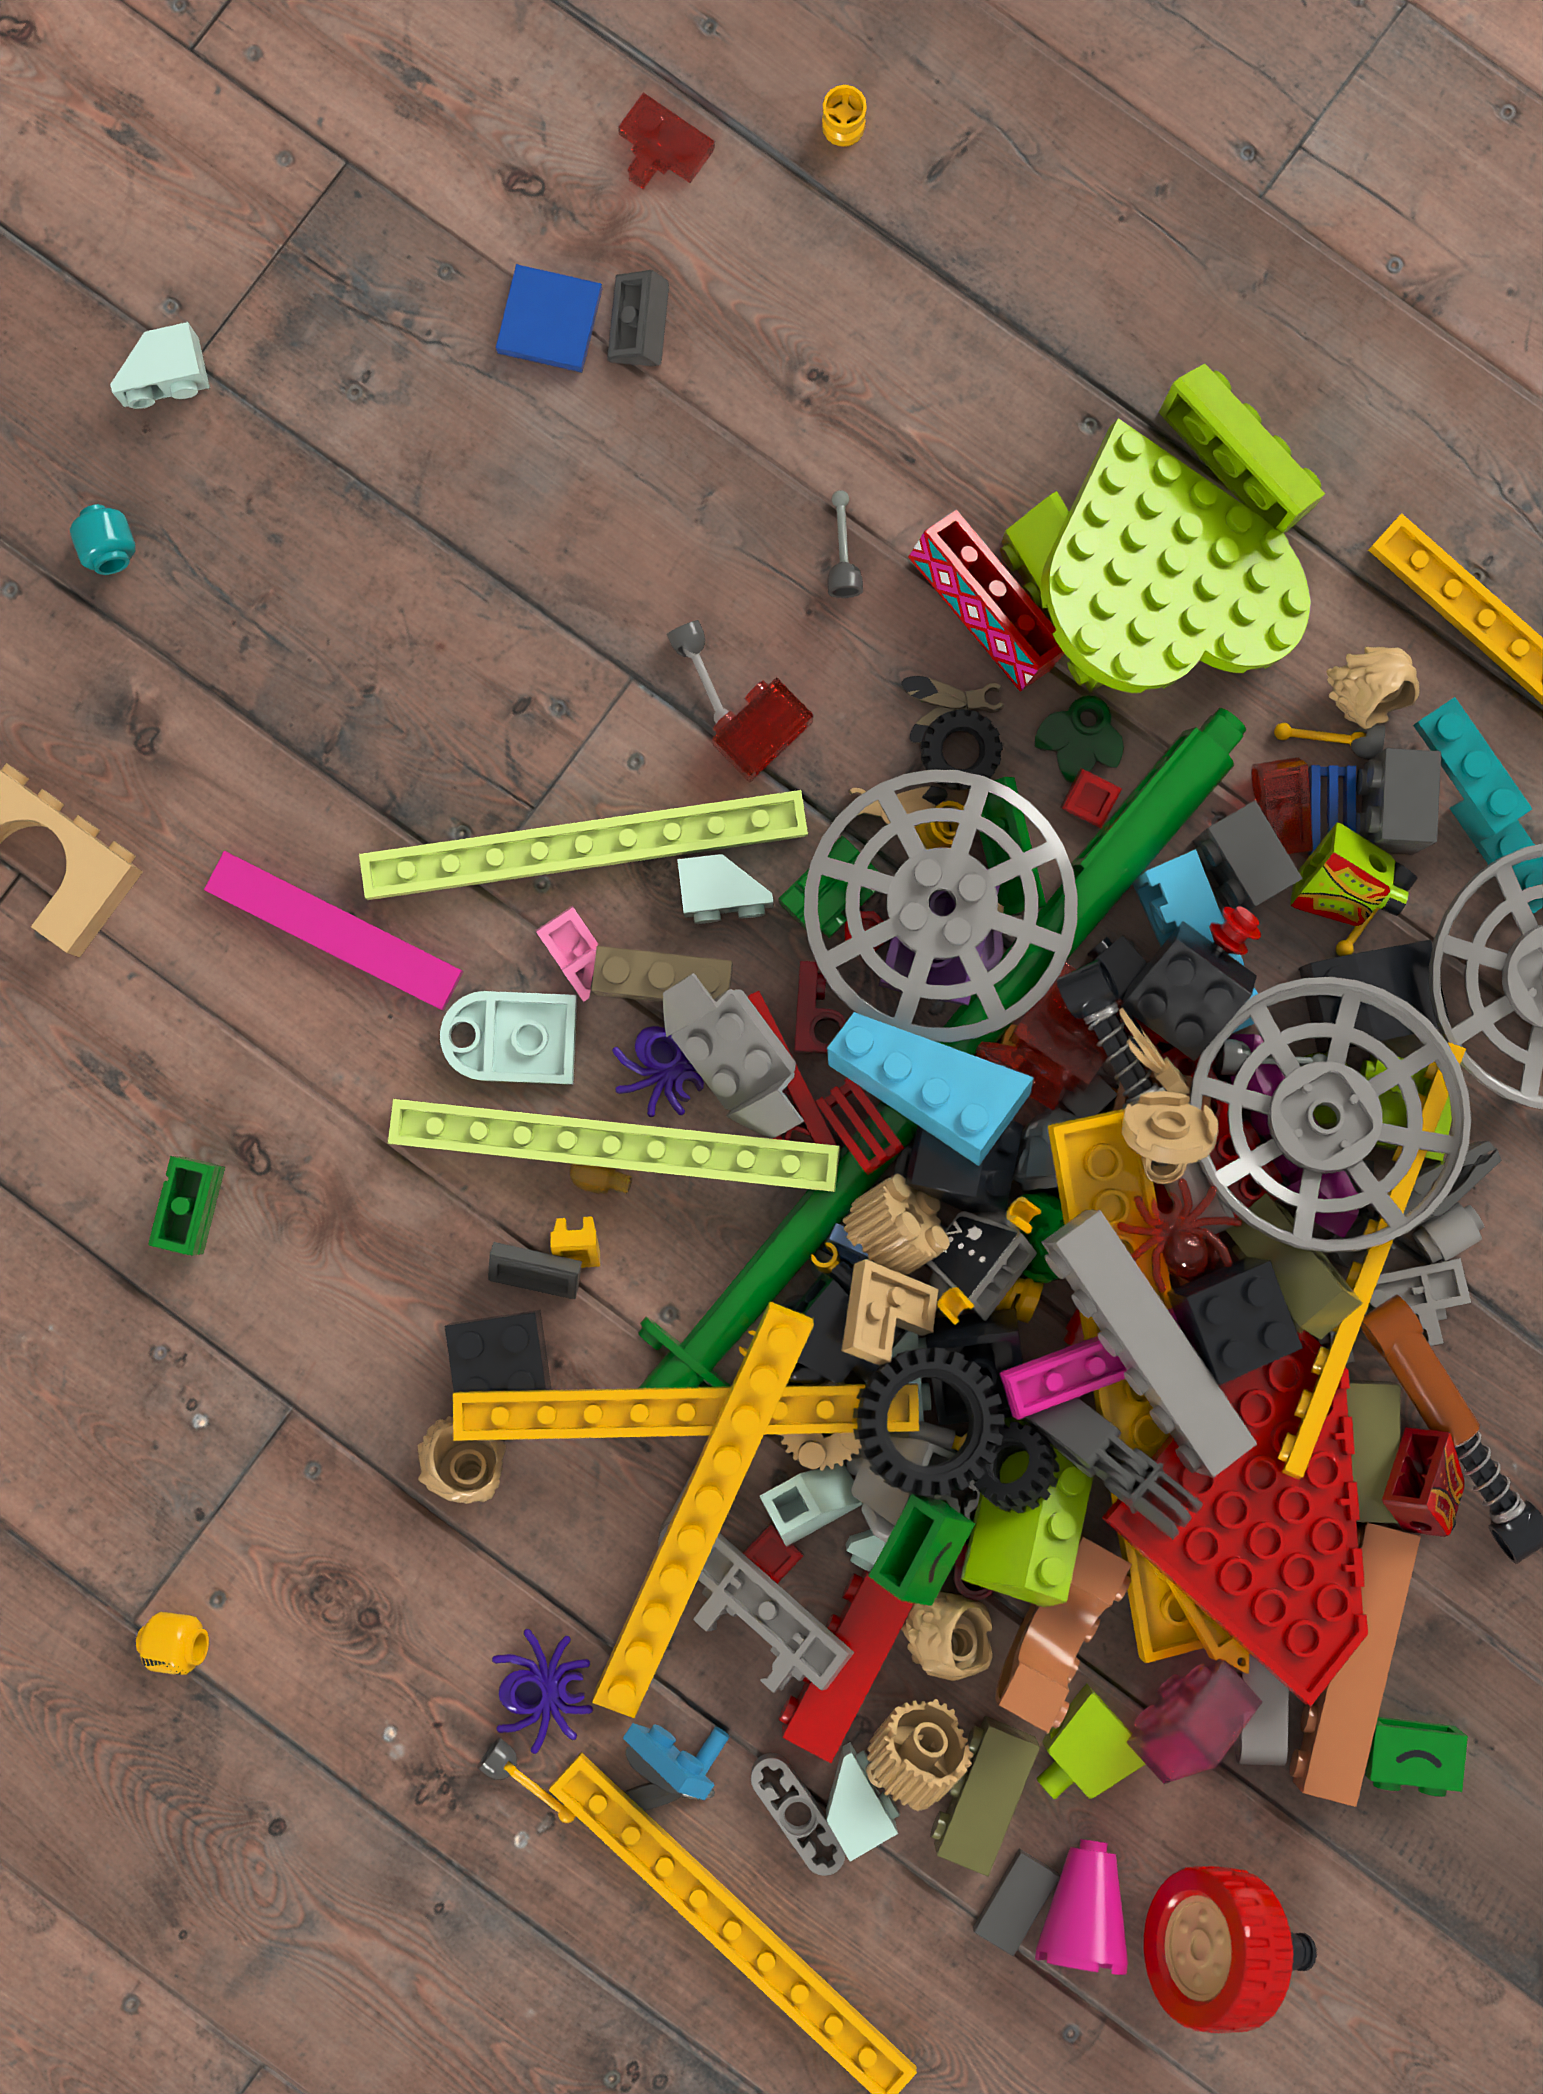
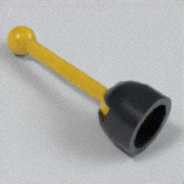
M1395 861L1393 885L1409 891L1418 878L1409 869ZM1376 908L1362 925L1355 926L1346 940L1337 943L1336 953L1339 956L1353 953V944L1379 908Z

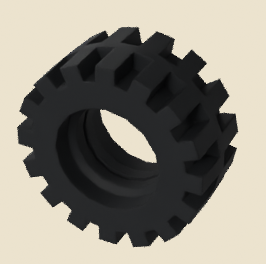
M964 709L946 712L936 718L924 733L920 746L922 765H924L926 770H959L990 779L1002 759L1000 757L1003 748L999 738V731L992 725L990 719L980 715L979 712ZM956 731L970 733L979 744L978 759L971 767L966 769H956L950 766L943 756L944 741L951 733ZM937 782L942 787L952 790H969L971 786L960 783Z
M1010 1422V1427L1005 1424L999 1425L998 1434L1003 1435L1001 1445H995L993 1453L997 1456L993 1464H986L983 1468L986 1473L979 1480L973 1479L975 1481L974 1486L985 1498L1004 1511L1011 1512V1509H1013L1017 1513L1025 1512V1505L1035 1509L1040 1506L1038 1503L1040 1497H1043L1045 1500L1050 1497L1051 1494L1047 1491L1048 1487H1056L1058 1479L1053 1475V1473L1060 1472L1059 1463L1055 1460L1057 1454L1047 1440L1032 1427L1026 1424L1023 1427L1019 1422ZM1016 1452H1028L1029 1464L1024 1474L1011 1483H1002L1000 1481V1470L1005 1460Z

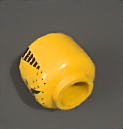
M158 1612L152 1616L146 1625L141 1627L136 1638V1649L140 1653L143 1665L149 1671L174 1675H187L196 1665H200L206 1657L209 1646L208 1633L203 1629L202 1623L197 1617L168 1612Z

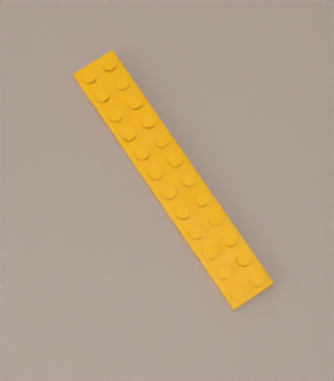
M1125 1109L1047 1125L1064 1225L1085 1210H1101L1167 1309L1172 1308L1167 1292L1171 1290L1154 1184L1144 1172L1141 1155L1128 1146L1122 1135ZM1080 1312L1084 1341L1096 1337L1101 1330L1092 1317L1087 1318ZM1126 1379L1093 1391L1097 1413L1118 1428L1121 1432L1118 1438L1132 1450L1138 1448L1152 1458L1171 1435L1170 1433L1165 1434L1158 1428L1150 1416V1411L1153 1407L1144 1394L1140 1396L1130 1387ZM1111 1492L1112 1503H1114L1118 1498ZM1118 1533L1122 1559L1132 1564L1127 1573V1576L1131 1577L1128 1596L1139 1658L1145 1663L1204 1648L1166 1582L1165 1575Z

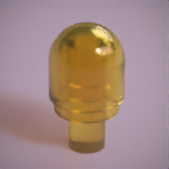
M571 1164L569 1169L570 1179L575 1186L596 1194H607L609 1189L627 1194L632 1183V1176L616 1172V1168Z

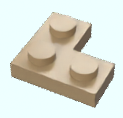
M866 1259L854 1263L842 1351L877 1365L891 1362L895 1326L920 1336L933 1332L939 1289Z

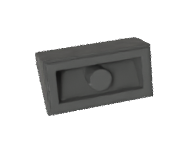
M653 270L616 275L607 356L609 362L644 366H658L662 363L669 282Z

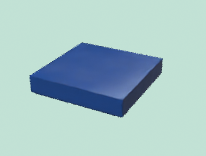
M516 264L496 344L497 353L582 373L603 290L602 284Z

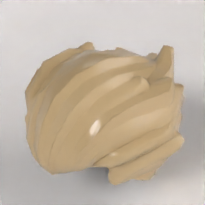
M1399 647L1364 648L1365 654H1347L1346 660L1348 665L1340 668L1334 666L1326 670L1329 677L1327 679L1328 683L1333 687V691L1329 693V698L1336 701V706L1345 713V719L1357 723L1364 729H1369L1376 724L1387 723L1389 721L1388 712L1414 705L1419 695L1417 671L1413 667L1411 656Z
M448 1416L446 1420H437L435 1425H432L427 1430V1434L423 1437L424 1442L417 1445L421 1474L418 1480L426 1485L429 1491L448 1501L467 1504L477 1501L485 1502L488 1499H492L495 1489L499 1486V1478L503 1470L502 1459L506 1451L504 1440L453 1441V1417Z
M939 1592L932 1606L914 1603L907 1616L908 1618L901 1628L910 1642L907 1648L912 1654L914 1663L922 1665V1670L926 1671L928 1675L950 1681L973 1676L988 1669L993 1653L987 1631H992V1622L988 1609L982 1602L965 1598L963 1595Z

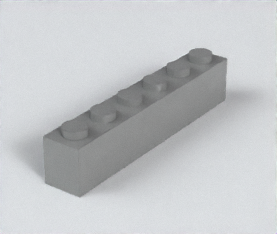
M1101 1210L1083 1211L1042 1241V1244L1049 1253L1045 1256L1049 1267L1060 1279L1066 1278L1075 1291L1071 1295L1074 1304L1085 1317L1093 1318L1101 1330L1097 1334L1101 1344L1113 1357L1118 1355L1127 1369L1123 1373L1126 1381L1138 1395H1145L1153 1407L1150 1411L1151 1418L1162 1432L1172 1435L1179 1446L1175 1450L1176 1454L1190 1472L1194 1473L1196 1471L1200 1474L1215 1477L1257 1445V1442Z

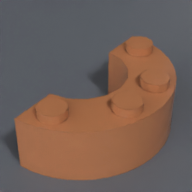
M1085 1537L1080 1538L1067 1602L1045 1608L1031 1604L1003 1664L996 1688L995 1699L997 1705L1049 1733L1052 1726L1054 1728L1060 1726L1069 1708V1703L1065 1701L1070 1691L1067 1685L1073 1679L1080 1660L1076 1658L1083 1641L1089 1643L1095 1635L1100 1623V1618L1098 1617L1103 1611L1110 1607L1114 1600L1119 1602L1124 1597L1131 1582V1577L1127 1576L1132 1565L1131 1563Z

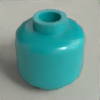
M101 504L90 505L82 509L79 514L80 516L70 526V536L80 563L87 569L94 570L101 575H110L125 569L129 565V560L133 557L136 548L124 514L116 509L105 508Z

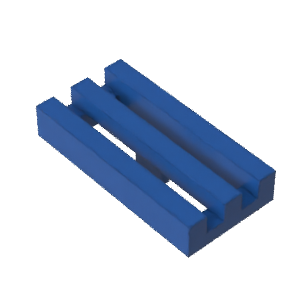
M1311 765L1308 767V856L1320 844V777H1327V834L1338 822V777H1343V825L1356 833V766L1338 767V765H1329L1328 767H1320V765Z

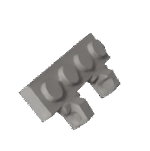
M1461 1258L1380 1274L1365 1314L1398 1294L1419 1319L1423 1327L1422 1334L1430 1347L1444 1344L1439 1320L1447 1319L1445 1308L1471 1303ZM1330 1331L1321 1340L1316 1336L1315 1339L1321 1345L1326 1344L1327 1349H1329L1335 1332ZM1352 1350L1346 1364L1355 1362Z
M718 1534L698 1578L706 1586L702 1594L708 1600L693 1620L706 1632L717 1629V1620L721 1615L729 1613L733 1617L739 1616L772 1646L770 1651L777 1658L772 1664V1673L760 1681L773 1693L776 1690L782 1691L793 1676L798 1681H802L806 1676L821 1691L827 1689L854 1654V1651L722 1534Z

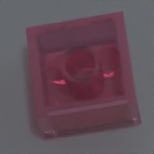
M1225 1660L1208 1667L1200 1664L1189 1674L1182 1677L1175 1674L1161 1685L1158 1690L1161 1697L1155 1705L1146 1708L1136 1718L1134 1725L1137 1729L1126 1743L1159 1780L1166 1784L1217 1767L1260 1707L1262 1700Z

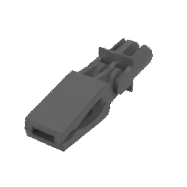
M1478 1141L1469 1144L1462 1170L1449 1194L1434 1212L1418 1225L1436 1216L1440 1217L1498 1165L1502 1160L1497 1148L1488 1141ZM1446 1157L1443 1158V1161H1436L1419 1171L1403 1213L1404 1215H1407L1416 1208L1427 1192L1430 1191L1433 1182L1437 1180L1444 1167ZM1359 1210L1357 1218L1345 1237L1343 1238L1333 1233L1330 1239H1350L1362 1236L1368 1220L1378 1221L1380 1215L1376 1210L1374 1214L1370 1211ZM1392 1243L1390 1250H1395L1396 1247ZM1367 1249L1354 1252L1328 1253V1255L1337 1265L1350 1268L1353 1261L1362 1263Z
M1077 1397L1022 1418L1025 1423L1043 1436L1047 1442L1090 1478L1094 1474L1102 1478L1107 1489L1130 1507L1133 1514L1136 1511L1140 1512L1171 1539H1174L1179 1534L1175 1524L1185 1527L1192 1519L1186 1508L1193 1513H1197L1204 1505L1164 1472L1161 1462L1157 1464L1140 1449L1134 1448L1132 1450L1118 1438L1121 1432L1117 1427Z

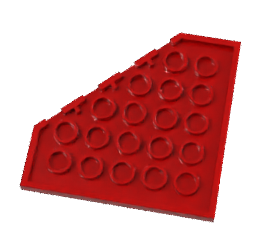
M1304 1330L1301 1334L1297 1332L1303 1347L1302 1349L1224 1384H1218L1257 1442V1445L1215 1477L1200 1474L1196 1471L1194 1473L1190 1472L1176 1454L1175 1450L1179 1446L1172 1435L1166 1439L1151 1459L1157 1464L1160 1462L1163 1464L1164 1472L1204 1504L1197 1513H1193L1186 1508L1192 1519L1185 1527L1175 1524L1179 1534L1174 1539H1171L1140 1512L1136 1511L1133 1514L1131 1508L1119 1498L1108 1509L1102 1519L1303 1703L1312 1706L1368 1635L1367 1615L1363 1614L1361 1587H1365L1362 1548L1358 1547L1356 1520H1360L1357 1482H1353L1351 1454H1355L1352 1416H1348L1346 1389H1350L1349 1370L1346 1367L1342 1373L1303 1478L1298 1480L1281 1473L1285 1462L1277 1459L1286 1434L1296 1435L1302 1418L1295 1416L1294 1413L1303 1390L1312 1392L1318 1378L1317 1374L1311 1372V1368L1322 1345Z

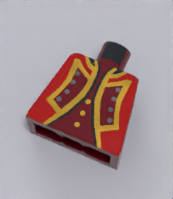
M1405 1427L1382 1501L1403 1530L1411 1533L1446 1537L1455 1528V1517L1465 1487V1480L1450 1432Z

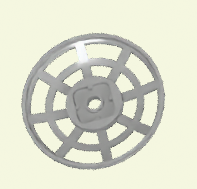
M925 770L903 774L879 783L857 797L835 818L821 838L811 860L805 885L804 920L808 943L820 972L835 994L855 1013L935 1042L951 1043L975 1039L1002 1029L1026 1014L1045 996L1060 975L1071 951L1077 926L1078 894L1073 868L1063 843L1049 821L1029 801L1009 787L987 777L959 770ZM930 782L960 783L971 786L963 810L931 808L915 811L910 814L906 813L894 791L907 786ZM988 792L1003 798L1023 812L1039 829L1046 843L1023 853L1019 845L1003 829L990 820L981 817ZM878 800L890 823L884 826L867 842L858 855L855 864L829 858L828 855L833 844L847 824L865 807ZM931 822H954L959 824L951 848H932L928 850L925 849L914 826ZM976 830L983 832L996 841L1009 855L1010 859L987 870L977 859L969 855ZM897 835L909 859L898 869L894 877L867 869L879 849ZM1053 859H1056L1061 872L1065 895L1064 924L1061 935L1036 925L1038 918V892L1032 869ZM822 875L848 882L845 911L852 938L828 951L822 938L818 917V890ZM1017 876H1020L1024 892L1023 920L997 911L998 897L996 886ZM861 887L887 894L886 909L888 920L864 931L859 909ZM938 891L949 893L955 901L954 911L947 916L934 914L929 907V898L933 893ZM992 929L1017 938L1006 957L992 970L987 972L976 947L985 939L990 930ZM897 936L907 948L916 953L908 978L889 967L873 948ZM1030 943L1055 952L1049 967L1037 984L1021 1000L1005 1010L994 984L1002 980L1018 964ZM861 955L865 963L878 977L894 988L903 991L894 1018L878 1011L861 999L843 980L836 967ZM959 957L970 979L968 982L949 986L925 984L933 959ZM977 993L988 1019L975 1024L952 1028L923 1027L911 1024L920 997L931 1000H952Z
M1543 843L1520 848L1496 859L1476 873L1457 893L1443 915L1433 941L1429 963V994L1434 1017L1443 1038L1447 1043L1450 1042L1463 1047L1462 1043L1482 1031L1486 1038L1501 1052L1515 1061L1524 1064L1520 1090L1505 1085L1485 1072L1466 1051L1460 1065L1480 1084L1499 1096L1523 1106L1543 1109V1096L1538 1095L1543 1069V925H1538L1528 902L1543 898V884L1522 890L1512 866L1526 860L1543 857ZM1495 876L1505 900L1486 916L1474 934L1472 942L1449 936L1452 924L1467 900L1484 883ZM1511 912L1522 935L1513 943L1508 953L1484 947L1494 928ZM1443 953L1466 960L1465 991L1472 1015L1453 1028L1446 1016L1441 993ZM1479 964L1502 971V985L1505 995L1486 1007L1483 1006L1478 985ZM1515 1011L1518 1016L1532 1025L1527 1050L1509 1041L1497 1030L1493 1023Z
M1336 977L1302 978L1278 984L1254 995L1246 1001L1202 1052L1191 1081L1190 1105L1201 1110L1203 1096L1229 1104V1133L1234 1150L1239 1158L1219 1170H1216L1210 1155L1198 1161L1211 1187L1227 1207L1249 1226L1273 1240L1299 1249L1325 1253L1354 1252L1382 1245L1409 1232L1429 1217L1447 1197L1462 1170L1469 1147L1471 1128L1469 1093L1461 1067L1447 1041L1433 1024L1408 1002L1384 989L1357 980ZM1332 995L1342 997L1335 1024L1307 1023L1281 1032L1267 1008L1280 1001L1301 996ZM1360 1002L1373 1005L1398 1019L1419 1038L1424 1046L1400 1061L1395 1053L1382 1042L1354 1028ZM1251 1017L1264 1042L1245 1060L1235 1077L1233 1085L1207 1077L1211 1064L1223 1043L1239 1025ZM1308 1038L1331 1039L1326 1062H1314L1304 1066L1299 1065L1288 1044ZM1349 1044H1354L1369 1052L1387 1069L1367 1081L1360 1073L1345 1066ZM1272 1055L1285 1079L1278 1085L1272 1096L1247 1090L1248 1082L1255 1070L1268 1056ZM1434 1061L1443 1075L1450 1097L1452 1115L1451 1135L1422 1131V1106L1416 1085L1411 1076ZM1396 1085L1401 1090L1406 1106L1407 1128L1382 1123V1108L1378 1096ZM1327 1106L1335 1112L1337 1123L1334 1128L1323 1129L1314 1122L1313 1111L1315 1107ZM1242 1108L1268 1115V1126L1272 1139L1252 1151L1247 1145L1243 1131ZM1377 1141L1403 1146L1394 1167L1378 1182L1362 1159L1371 1152ZM1418 1149L1447 1154L1444 1167L1430 1192L1416 1208L1407 1215H1404L1387 1193L1394 1189L1408 1173L1416 1158ZM1283 1154L1290 1162L1302 1168L1299 1194L1277 1183L1262 1169V1166ZM1346 1170L1361 1190V1193L1341 1199L1318 1198L1322 1173H1335ZM1250 1174L1254 1181L1270 1195L1288 1205L1296 1207L1293 1233L1277 1228L1256 1216L1234 1196L1228 1186ZM1371 1204L1388 1225L1375 1233L1350 1239L1325 1240L1312 1238L1315 1212L1341 1213Z

